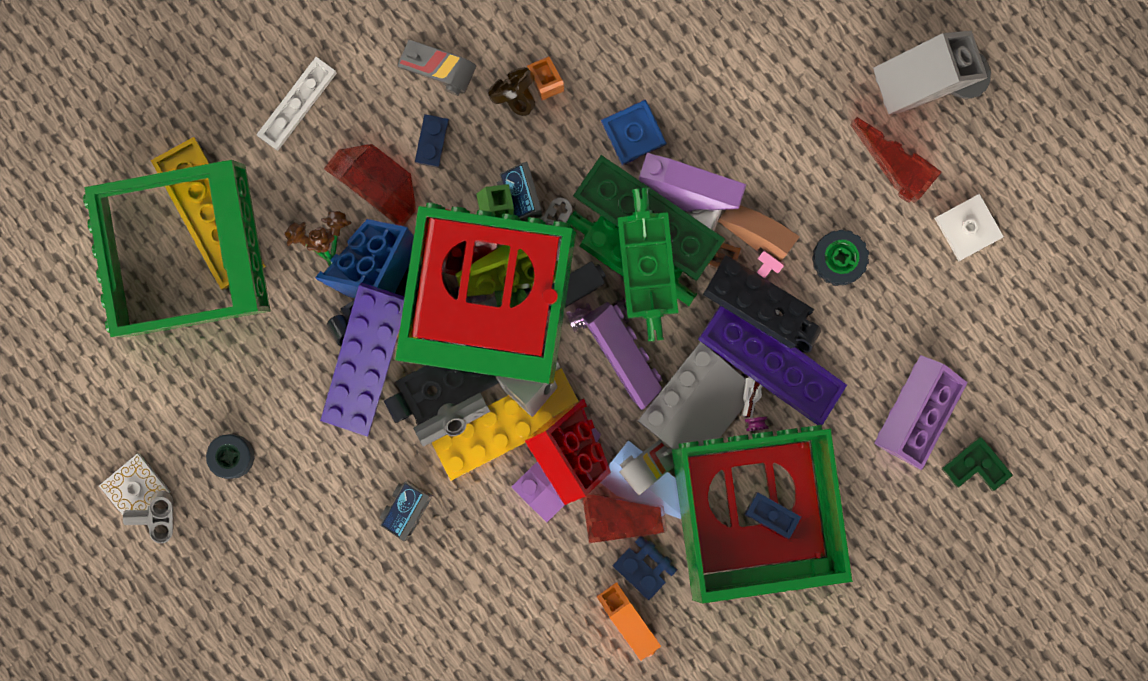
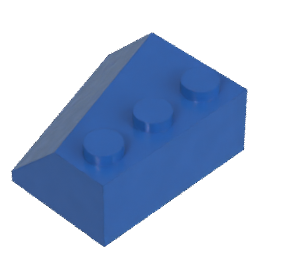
M367 219L347 241L348 246L340 255L335 254L330 260L332 264L324 273L320 271L315 278L351 298L356 297L361 282L395 293L410 264L414 235L408 227Z

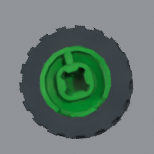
M844 230L832 231L818 241L813 250L812 261L814 263V270L817 271V275L820 278L824 279V282L835 286H844L858 280L865 273L866 267L869 264V250H867L866 243L860 239L861 237L858 234L855 235L852 231Z

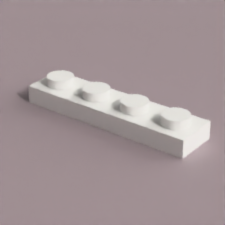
M315 57L257 133V136L278 151L337 72Z

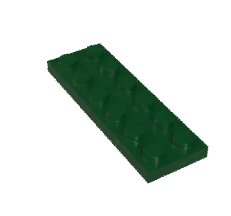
M600 155L574 193L573 198L618 227V217L631 216L635 212L632 190L639 189L640 199H642V188H648L650 210L653 213L668 212L673 265L697 281L725 241V238Z

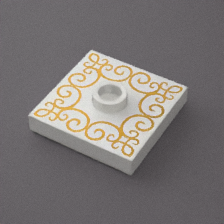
M139 453L99 485L122 515L125 510H148L151 496L157 491L171 492Z

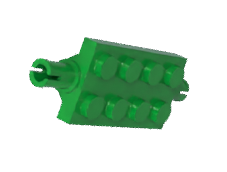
M642 188V199H640L639 189H634L632 193L635 212L631 216L617 218L628 319L640 317L646 319L647 340H655V330L657 341L664 340L661 317L669 314H678L668 212L653 213L650 210L648 188Z
M574 210L567 223L584 234V239L579 247L623 276L618 227L601 216L596 222L592 223ZM674 266L677 299L689 307L697 293L679 282L680 279L678 278L682 271Z

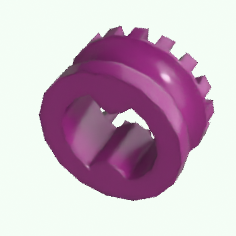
M767 416L745 419V422L748 423L746 432L769 429V426L765 424Z

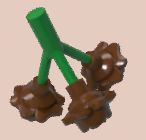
M329 211L327 218H321V221L327 223V226L331 229L316 228L310 231L309 237L305 235L306 222L301 224L294 222L284 233L288 240L287 246H290L292 243H300L304 247L306 246L307 250L316 252L330 266L332 264L330 260L336 254L337 237L340 236V230L345 226L351 225L352 222L348 221L345 213L341 211ZM332 242V244H331V254H330V252H329V247H330V243Z

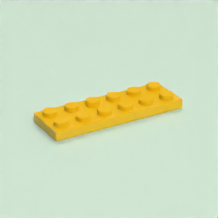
M195 137L150 160L157 173L210 164ZM208 178L165 186L221 290H225L229 287L227 270L223 267ZM262 260L263 268H265L266 265H265L264 261Z
M562 368L555 371L554 380L557 384V389L533 417L508 395L488 405L490 412L466 424V429L460 435H445L432 442L450 481L526 443L525 440L548 420L578 402Z

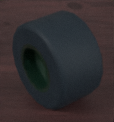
M225 434L215 438L208 446L206 452V462L210 471L217 477L224 479L240 478L247 474L252 468L255 459L254 449L250 442L244 437L235 434Z

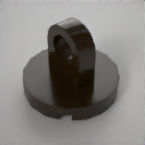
M522 67L510 71L507 74L508 78L504 81L498 79L490 87L488 96L492 103L501 104L507 102L514 113L520 116H527L535 107V100L528 90V87L534 80V75L529 68ZM518 100L523 101L526 106L521 105Z

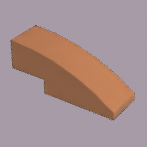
M741 205L739 209H727L718 220L720 224L756 251L761 247L780 262L800 237L777 221Z

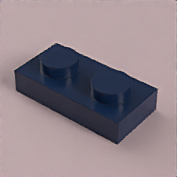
M424 114L415 157L416 164L440 167L449 119Z
M755 492L744 515L786 539H790L801 519V516L759 492Z

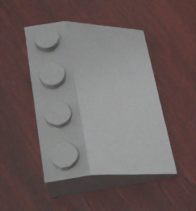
M700 342L637 422L672 449H679L678 444L694 441H698L699 446H703V440L720 438L744 408L745 379L722 358ZM753 387V392H752L751 397H752V396L755 394V392H756V388H755V387ZM703 454V455H695V456H688V458H690V457H697V456H705L706 454Z

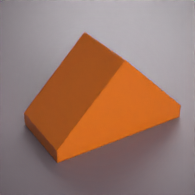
M550 57L527 65V68L534 75L533 82L541 101L564 92L563 80Z

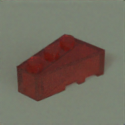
M589 493L586 497H583L589 543L659 534L667 531L664 506Z

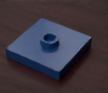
M646 99L601 120L622 166L667 145Z

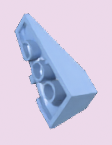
M627 441L608 465L611 473L601 484L616 496L681 519L676 478L667 472L639 496L619 473L623 469L620 466L623 461L631 455L635 459L643 453L634 444Z

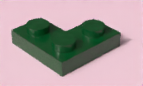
M981 436L977 437L941 467V470L956 488H959L977 473L990 490L995 491L1013 476Z

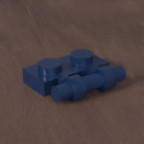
M640 535L635 543L641 550L636 554L628 548L612 566L646 599L650 600L666 583L659 576L661 572L665 570L670 576H673L678 569L671 563L672 560L668 556L664 557L655 548L656 545L651 540L647 541ZM647 554L658 564L654 569L643 561Z

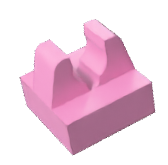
M764 250L758 258L763 262V265L757 273L766 278L771 270L779 273L785 263L778 261Z

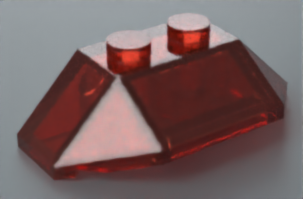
M373 144L340 149L324 168L326 172L395 225L404 226L416 211L411 173Z

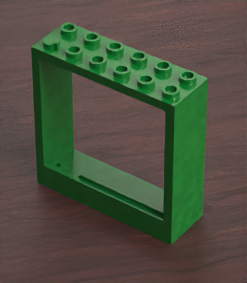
M227 160L84 187L83 201L90 217L87 224L94 241L92 253L94 258L97 259L98 264L96 277L102 287L100 300L103 308L106 310L105 328L110 333V337H131L271 312L245 164L234 160ZM208 178L223 267L227 270L233 306L130 325L108 197Z

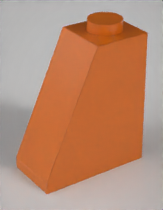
M617 582L597 596L607 615L640 661L652 656L661 647L650 628Z

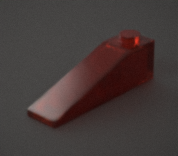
M856 117L850 124L890 183L899 191L898 196L904 201L916 203L942 173L915 152L913 155L905 153L902 144L899 142L884 140L885 136L881 131L862 119Z

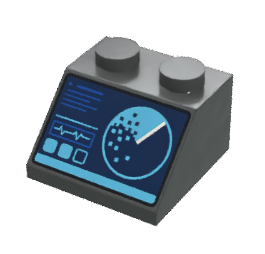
M523 162L500 173L501 181H498L497 185L509 184L514 208L513 215L521 218L520 221H528V217H542L541 206L528 162Z
M405 481L403 485L400 483L397 485L392 495L395 498L391 507L387 505L380 516V519L383 520L380 526L402 541L410 539L433 497L432 494Z

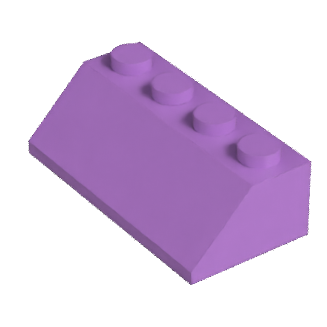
M606 302L582 318L631 399L642 410L662 390L659 384L662 379L655 368H649L646 361L650 359L642 347L638 349L635 345L634 340L637 337L630 326L625 328L621 319L624 316L618 306H612L609 302Z
M920 355L917 363L913 366L906 384L902 387L895 405L890 410L884 426L879 431L874 444L922 470L968 382L945 364Z

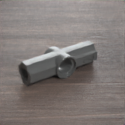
M478 393L457 405L454 403L443 405L438 410L437 416L419 424L413 429L422 446H426L445 435H460L466 429V424L489 413L490 410L482 394Z

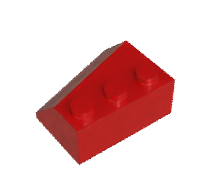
M584 398L552 417L525 440L564 505L586 497L611 473L602 446L595 441L592 429L595 428L592 419H587L584 410L587 404Z

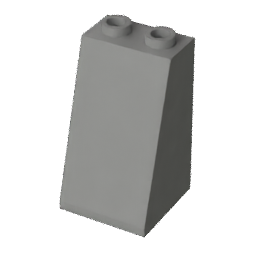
M972 31L942 33L873 68L888 114L906 112L988 78Z

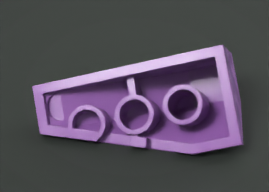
M650 153L646 155L639 176V181L685 212L705 209L709 211L739 209L746 188L744 183Z
M594 428L592 432L597 442L601 434ZM538 462L512 486L517 494L546 522L564 506V503Z

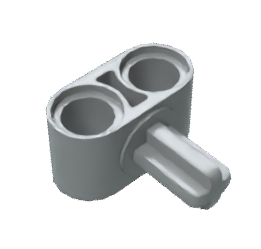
M162 490L155 492L151 496L148 510H125L123 512V524L148 525L151 539L156 543H166L170 540L173 533L172 496L170 493ZM158 500H164L168 506L165 509H158L154 503ZM157 525H165L168 531L161 534L156 532L154 528Z

